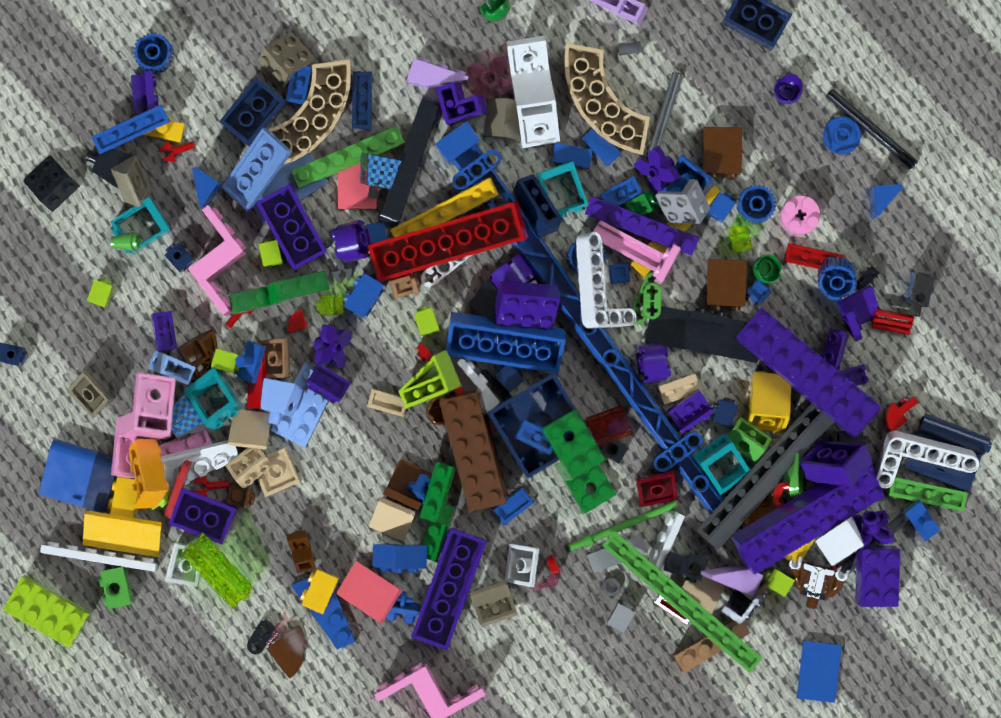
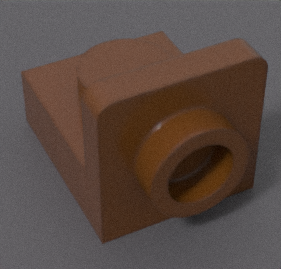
M230 484L226 503L249 508L250 504H254L256 494L253 493L251 488H242L241 486Z

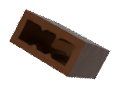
M703 127L702 170L712 178H718V175H725V178L733 179L737 178V175H741L742 127Z
M707 260L705 306H710V310H721V307H729L730 311H740L741 307H745L747 260Z

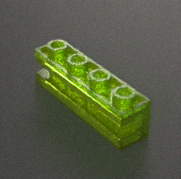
M201 533L185 545L181 553L182 556L232 609L239 604L240 600L245 601L249 598L254 588L250 581L243 577L237 567L230 563L224 553L219 551L212 540L206 537L204 533Z

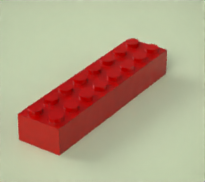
M516 201L368 245L378 282L519 242L528 239L518 202Z

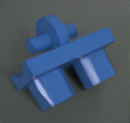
M403 591L402 596L397 598L386 616V620H396L398 613L404 614L403 622L413 624L415 618L418 617L420 604L413 603V598L406 597L407 592Z

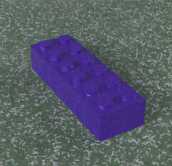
M452 527L450 528L411 638L448 650L487 540Z

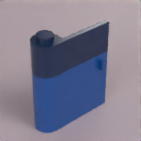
M53 439L39 495L105 513L115 476L111 475L113 456Z

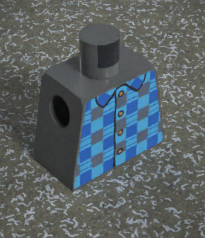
M185 395L173 405L170 436L175 434L182 441L208 428L204 425L190 400Z

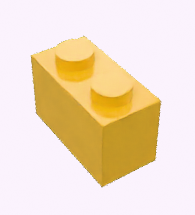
M117 476V479H114L112 490L115 491L114 497L110 498L108 509L111 510L110 514L131 518L136 517L137 509H134L133 503L137 502L136 491H132V484H135L134 478Z
M317 569L316 572L312 571L308 580L311 583L308 590L304 589L300 600H303L302 606L324 614L339 577L321 569Z

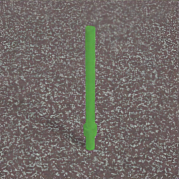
M676 501L664 504L592 535L582 536V539L570 543L569 547L573 551L583 546H591L593 542L610 536L614 531H622L677 508Z

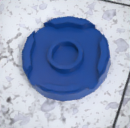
M845 116L830 120L823 130L825 146L831 152L838 155L854 151L861 140V130L858 124Z

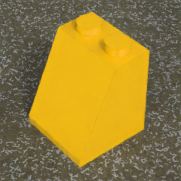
M766 371L753 372L747 421L761 431L785 433L790 418L791 385L777 374L767 373Z

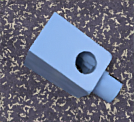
M158 351L154 352L148 365V369L167 377L175 378V380L186 385L189 384L196 368ZM176 366L180 367L178 373L173 372Z
M264 378L261 409L270 412L268 423L279 425L282 415L292 417L304 388L296 384Z

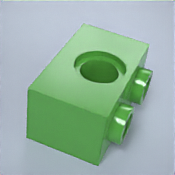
M741 416L727 433L736 449L754 463L764 453L772 439Z
M122 566L100 572L99 583L101 587H104L105 591L103 602L105 606L108 605V609L134 603L126 567ZM112 583H117L120 586L118 593L112 592Z

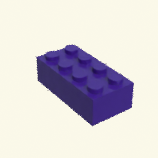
M291 183L256 202L293 270L328 251Z

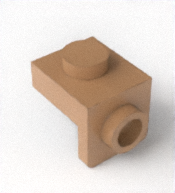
M411 273L389 279L395 299L412 293L415 296L419 295V280L414 278Z

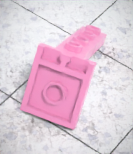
M599 220L593 231L600 234L602 244L654 271L653 276L656 277L654 283L661 285L681 249L673 245L672 248L668 247L666 252L662 254Z

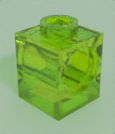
M742 224L731 226V230L727 233L733 254L752 249L753 244L748 226L743 227Z
M344 295L320 296V300H317V311H320L321 316L345 315Z

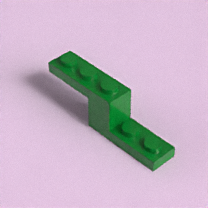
M325 271L274 282L265 287L232 294L228 297L233 314L284 303L293 298L326 291L330 287Z
M439 462L435 463L420 518L429 520L422 545H427V559L434 562L439 561L454 510L453 506L445 503L456 468Z

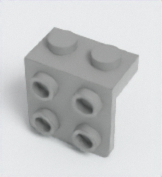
M690 179L682 192L659 191L656 194V198L670 223L700 224L710 210V206L697 179Z

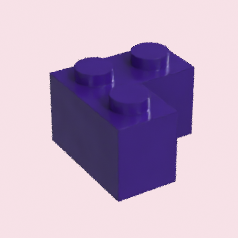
M452 82L436 88L446 125H457L488 115L484 96L475 95L465 98L461 83Z

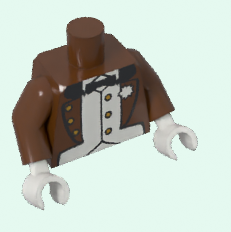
M791 556L789 563L792 578L795 580V587L800 590L801 595L808 596L806 607L817 609L819 599L826 601L828 597H834L843 588L850 572L847 570L846 573H842L841 567L837 570L805 561L802 562V557H799L798 561H794L792 559L793 556Z

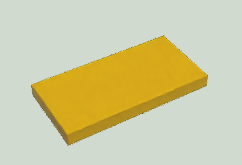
M86 510L83 531L84 546L159 557L162 522Z

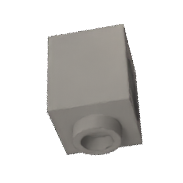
M624 601L622 604L617 602L607 620V624L624 633L635 614L632 611L633 606Z

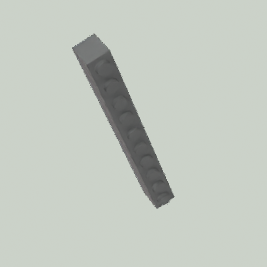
M811 403L697 529V532L715 549L719 550L784 478V475L795 461V454L799 453L801 459L834 421Z

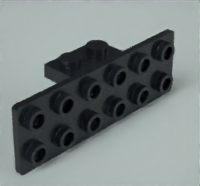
M654 305L651 306L650 316H653L654 313H657V309H654ZM661 306L660 315L656 319H649L645 342H661L664 346L754 363L759 361L754 354L737 341L736 336L748 322L729 319V317H725V313L714 311L713 314H708L705 309L695 308L694 311H685Z

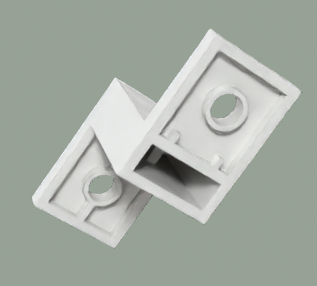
M545 35L506 41L522 148L560 142L556 102L549 71ZM525 54H532L530 57H524ZM538 127H543L541 130H535Z

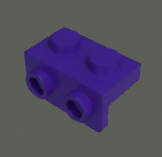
M152 71L131 75L134 113H144L158 106V95H154V87H157L156 76L152 75Z
M830 328L822 358L839 371L849 334L845 331Z
M319 363L306 381L309 384L308 389L316 394L319 391L324 393V398L333 404L335 401L340 403L351 385V382Z
M697 389L669 408L667 413L679 427V431L684 433L694 429L701 420L705 421L710 418L713 410L700 390Z

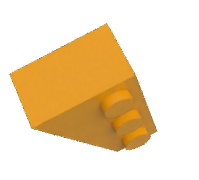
M135 439L129 447L131 473H135V484H132V491H136L137 502L133 503L134 509L156 508L169 489V483L164 475L165 465L160 457L161 448L158 446L157 439Z

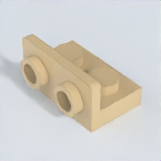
M696 374L658 386L663 403L668 404L685 398L699 389Z
M247 448L225 466L234 480L242 488H246L273 467V464L262 449Z

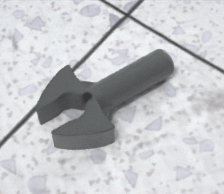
M335 255L338 268L335 272H332V275L342 284L340 274L343 270L349 282L353 268L348 269L345 267L344 261L337 259Z

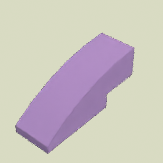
M589 0L639 26L648 11V7L645 4L636 0Z

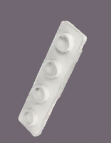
M450 357L463 389L469 391L480 388L487 413L499 404V400L485 385L488 381L481 373L477 375L473 371L476 367L470 360L465 361L461 358Z

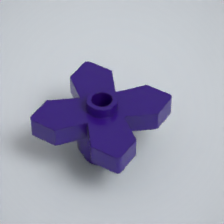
M656 146L649 151L648 158L642 157L634 163L640 174L649 176V188L654 195L665 189L666 183L671 184L680 178L679 173L674 168L675 163L670 156H665L660 146Z
M323 324L320 336L314 341V348L316 350L314 361L326 365L330 362L331 366L344 369L347 357L343 348L350 343L352 331L344 329L336 331V327Z
M885 510L876 512L866 511L863 516L859 514L852 516L864 543V546L861 548L868 547L873 539L882 545L894 543L892 529L885 527L888 524V516Z

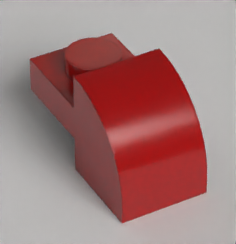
M914 396L910 398L904 397L898 402L900 405L898 407L894 402L887 406L884 412V423L890 432L897 430L908 421L904 414L919 403Z

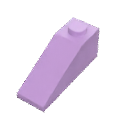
M740 565L703 570L701 572V575L754 597L763 578V575L759 573L754 575L747 567L745 568Z

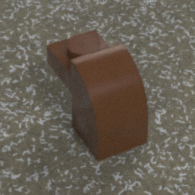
M303 530L287 534V541L292 551L293 563L297 573L316 569L308 533Z

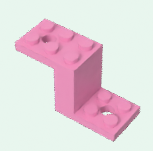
M206 206L202 211L225 241L188 268V270L220 312L227 317L233 313L230 309L232 308L230 301L224 296L221 297L219 294L221 289L212 280L246 255L244 251L246 246L239 238L235 239L233 237L235 232L229 224L221 221L223 218L221 213L215 207Z
M136 373L133 412L116 419L111 475L135 478V473H131L130 461L128 459L129 447L135 439L159 440L170 436L175 378ZM151 390H155L158 393L157 400H153L150 397Z
M420 662L411 667V672L406 675L404 672L396 675L393 679L394 681L390 684L386 681L377 686V691L374 694L376 700L380 701L412 683L430 717L446 718L484 697L486 691L482 685L478 687L475 684L467 689L465 695L457 694L448 703L426 663L422 665Z

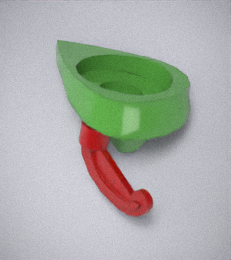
M799 453L795 454V461L784 475L783 482L775 487L772 500L777 508L781 506L779 500L784 490H788L791 497H796L804 492L805 476L799 465L801 461Z

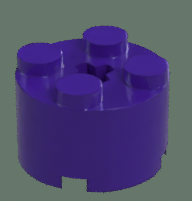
M357 220L338 225L335 229H332L331 234L335 240V255L337 259L351 262L371 256L368 254V245L372 244L369 229H364L363 227L364 221Z
M520 254L489 276L497 288H499L500 281L527 283L535 277L533 271Z
M661 342L638 345L636 349L640 350V353H636L638 373L639 375L643 374L644 379H640L643 384L664 381L667 377L671 376L670 366L666 362V357H668L667 346H663Z

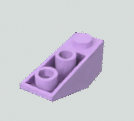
M419 57L418 60H413L407 83L427 89L452 82H468L469 77L461 70L455 69V72L447 70L448 67L443 64L437 63V66L429 64V60Z

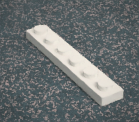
M47 542V545H41L40 553L153 572L157 571L158 563H153L154 559L142 557L141 561L135 560L133 555L123 554V557H117L115 552L104 551V554H99L97 549L85 548V551L78 550V546L66 545V548L59 547V543Z

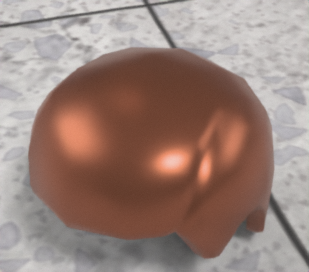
M447 395L436 396L427 403V418L434 425H445L439 401L443 396Z

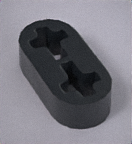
M263 620L257 625L247 643V649L251 654H260L265 649L274 632V625L271 621ZM268 624L271 631L270 633L266 632L262 637L260 634L263 629L260 627L261 625L265 626ZM260 638L261 641L259 643V646L261 647V649H256L254 651L252 649L253 645H251V642L255 643L257 639Z

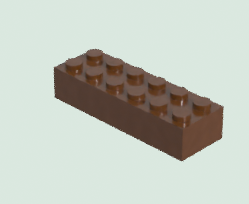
M480 388L443 396L439 403L469 512L506 504L509 500V494Z

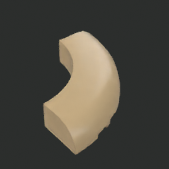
M566 43V81L571 97L581 116L590 127L608 142L626 151L643 155L650 117L638 114L625 107L613 94L605 78L603 67L604 50Z
M350 59L312 65L310 92L301 108L288 121L268 129L292 151L283 165L293 162L315 149L324 141L339 121L349 95L351 82Z

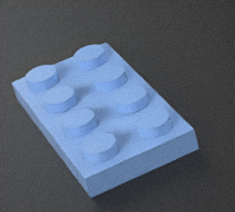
M306 362L303 363L294 384L303 387L304 391L293 416L282 415L280 424L273 425L271 429L272 432L303 447L307 446L328 402L324 398V393L319 391L316 394L308 389L309 384L306 381L311 376L315 367Z

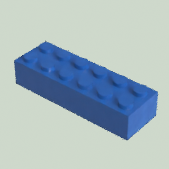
M451 312L445 351L447 350L449 357L559 373L566 340L565 329L553 327L552 330L496 326L494 318Z

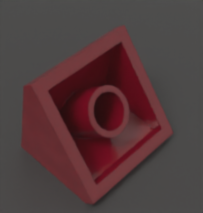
M671 470L634 478L640 507L678 500L674 471Z

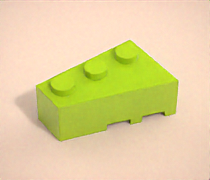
M447 350L434 355L399 390L406 409L461 386Z

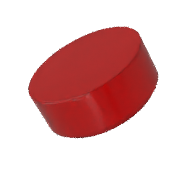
M554 554L547 556V564L552 574L559 573L560 567Z

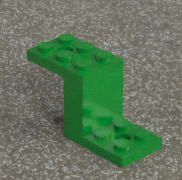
M576 409L542 429L560 460L554 466L583 514L617 495L599 465L605 458ZM565 431L573 433L574 438L571 442L565 441L563 437ZM589 482L595 485V491L592 494L585 490V486Z

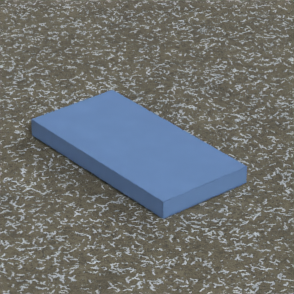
M263 127L221 188L246 212H250L292 151L272 132Z
M307 153L305 156L283 165L258 201L290 183L299 199L302 200L328 184L326 179H323L304 188H298L292 170L314 161L311 155ZM255 204L253 207L254 210L258 214L263 224L266 223V220L263 217L260 209L258 208L257 204Z

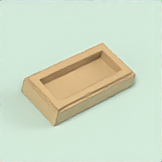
M372 388L367 407L404 417L406 408L401 396Z

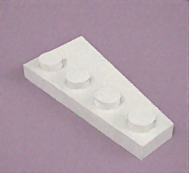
M227 440L160 456L162 463L165 465L164 475L169 483L168 492L173 491L180 467L184 461L189 460L193 462L185 483L187 485L190 481L205 476L214 469L217 470L237 457L236 446L228 445Z

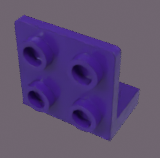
M869 285L837 302L846 330L856 342L863 339L860 332L863 330L861 325L872 320L875 310L880 309L872 286Z

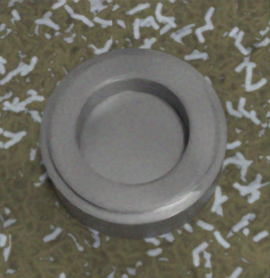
M608 577L602 583V590L608 596H615L621 590V583L615 577Z

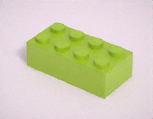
M26 575L21 576L2 609L68 648L74 646L92 614L90 611Z

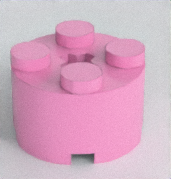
M793 197L781 208L779 214L780 224L783 229L792 235L802 236L808 234L819 223V207L810 197ZM798 211L800 214H804V217L801 219L802 221H800V218L795 217Z

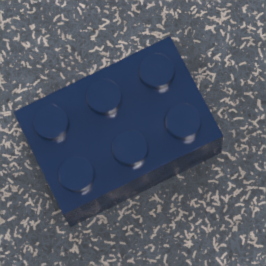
M734 0L721 24L772 51L792 14L767 0Z
M255 77L219 122L250 147L263 127L268 128L286 107L287 103Z

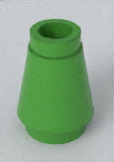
M130 232L112 236L110 243L112 248L135 251L140 248L141 240L138 233Z

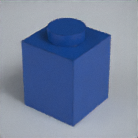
M726 192L724 194L719 193L707 214L722 224L736 204L733 201L734 198Z

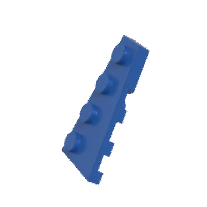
M309 578L291 585L300 598L304 589L308 590L310 587ZM335 589L324 614L308 608L337 649L355 642Z

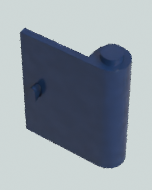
M927 413L923 414L915 436L972 450L979 462L985 452L989 453L992 446L989 437ZM914 444L910 449H916L918 445ZM932 449L928 454H934L937 450ZM949 454L947 459L953 458L955 454ZM907 457L904 465L907 469L967 492L970 491L976 471L972 473L910 457ZM967 459L965 463H971L973 459Z

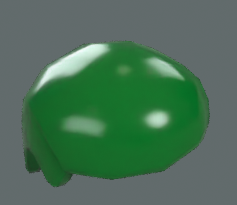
M487 0L481 5L480 11L487 20L492 22L500 21L509 13L510 3L508 0Z
M764 254L755 260L753 272L756 279L762 283H775L781 278L782 265L775 256Z

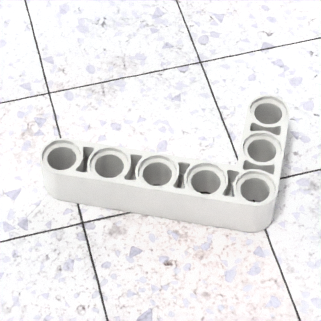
M597 232L580 234L576 239L583 325L586 328H611L634 325L636 313L633 309H607L603 248L600 234Z
M891 431L885 438L874 472L880 487L889 488L894 482L902 456L969 473L975 472L979 468V461L972 450L899 431ZM894 440H900L896 445L891 444ZM912 445H918L916 449H910ZM932 449L937 450L934 454H928ZM949 454H955L953 458L947 459ZM889 457L894 458L891 462L885 461ZM967 459H973L971 463H965ZM881 475H888L887 478L880 479Z

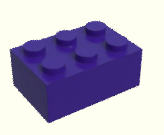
M500 281L493 309L496 326L552 330L560 301L557 285Z
M820 440L799 462V465L807 482L852 486L873 462L865 444Z
M182 488L168 525L223 545L226 542L238 508L190 489Z
M868 546L857 550L855 603L860 607H899L901 552L896 546Z

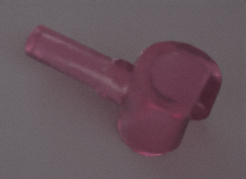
M557 575L547 576V583L532 587L533 592L556 586L558 584Z
M281 622L275 626V632L266 642V645L270 646L280 634L286 632L287 627L283 632L278 631V626Z

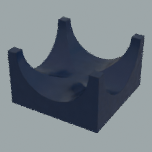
M552 373L490 410L488 414L526 478L529 479L559 461V458L554 450H552L551 454H547L514 438L522 420L543 429L576 408L556 374ZM565 431L563 437L565 441L571 442L574 435L571 431Z

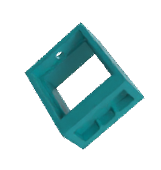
M573 161L536 173L538 182L549 197L544 180L568 171L571 172L580 202L558 209L557 211L562 218L567 216V212L574 211V213L585 210L584 206L588 205Z
M150 197L143 201L141 207L134 206L110 221L112 224L110 229L115 236L125 234L120 224L147 207L161 229L141 242L139 249L135 251L124 250L126 253L130 252V254L134 255L172 231Z
M212 368L184 389L185 394L204 425L212 430L220 428L226 420L236 416L243 408L222 372L215 368ZM219 384L229 403L208 417L198 398Z
M725 433L693 455L720 495L729 491L750 472L733 442ZM729 451H732L740 465L719 480H716L708 466Z

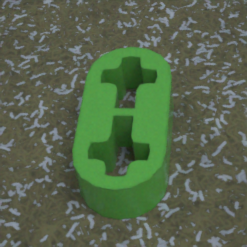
M656 283L647 284L643 290V314L646 318L652 320L656 319L661 312V288ZM651 286H654V290H657V293L654 294V300H650V294L647 293ZM650 302H654V309H657V313H654L653 316H650V313L646 311L650 308Z

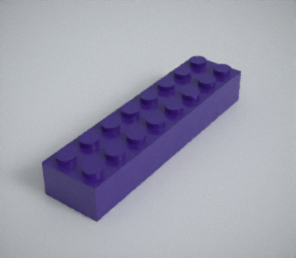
M763 308L756 313L736 336L740 344L854 439L861 434L881 411L879 404Z
M870 466L854 485L843 486L819 483L733 534L731 537L744 565L755 575L885 496L873 467Z

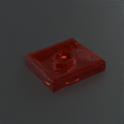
M622 405L586 418L598 447L633 434Z

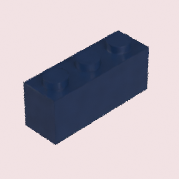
M532 174L518 179L512 193L540 237L556 232L562 217L535 175Z

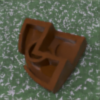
M214 330L206 331L177 348L184 363L196 367L193 373L196 380L213 368L211 367L213 353L217 349V339Z
M296 626L267 648L270 655L289 678H292L298 672L304 661L303 654L306 642L300 626Z

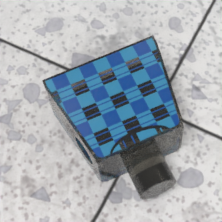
M361 152L360 183L369 185L367 197L379 199L381 188H392L402 160Z
M911 271L906 302L911 304L909 315L920 317L922 307H928L935 281L931 274ZM921 293V297L916 299V295Z

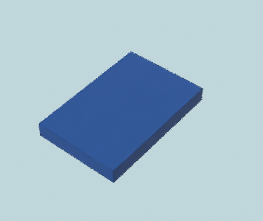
M803 640L796 698L835 703L842 645Z

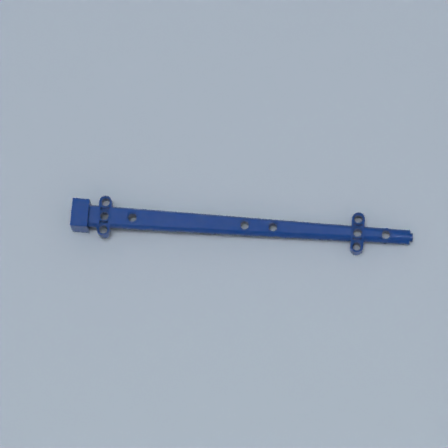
M467 121L435 143L437 150L447 164L451 165L453 163L459 171L453 177L455 189L463 191L491 178L499 194L496 197H502L505 201L504 205L516 202L495 171V168L501 162L500 153L496 150H489L483 154L478 146L480 139ZM489 155H496L498 161L495 164L488 163L487 157ZM473 166H480L482 173L474 175L471 172ZM460 176L467 180V183L461 187L455 182ZM495 198L483 203L487 210L498 207L493 202ZM519 206L528 239L512 243V245L531 268L541 284L557 285L560 296L559 309L663 449L653 459L654 468L660 472H665L675 466L711 515L724 500L691 454L702 445L701 435L696 432H690L680 438L605 328H593L591 332H586L583 329L580 292ZM609 352L614 353L616 356V360L612 364L608 363L605 359L606 354ZM692 435L698 438V443L695 446H690L688 443V439ZM677 446L683 450L680 457H675L672 452ZM659 458L666 459L667 465L665 468L657 466ZM698 478L704 479L705 485L703 488L698 489L695 486V481Z

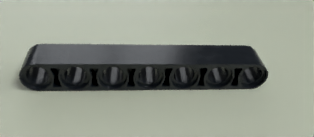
M424 96L421 99L400 158L401 163L398 165V171L387 195L380 221L397 227L399 225L441 105L439 101Z

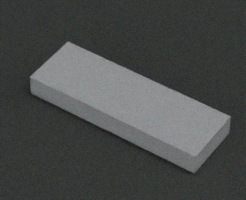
M641 534L626 540L642 555L648 553ZM605 548L587 555L594 573L622 563Z

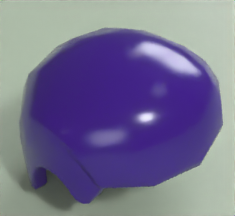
M790 73L778 79L774 86L775 98L783 104L797 102L803 93L802 80L797 75Z

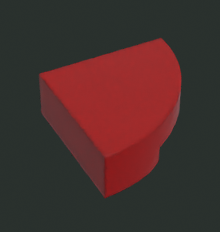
M302 309L291 316L288 323V333L307 328Z

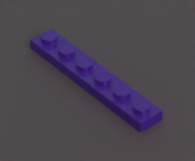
M591 196L585 211V215L672 248L673 245L681 248V252L691 256L699 240V237L595 196Z

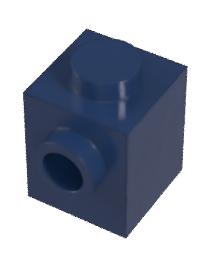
M179 242L171 244L166 249L167 253L164 255L180 273H183L196 261Z
M0 342V362L22 367V364L27 361L28 352H25L26 348Z
M500 365L495 369L497 373L494 376L509 393L524 381L519 375L521 370L518 367Z
M724 397L723 400L719 399L718 403L714 402L712 406L714 414L712 422L732 427L738 405L734 404L735 400Z

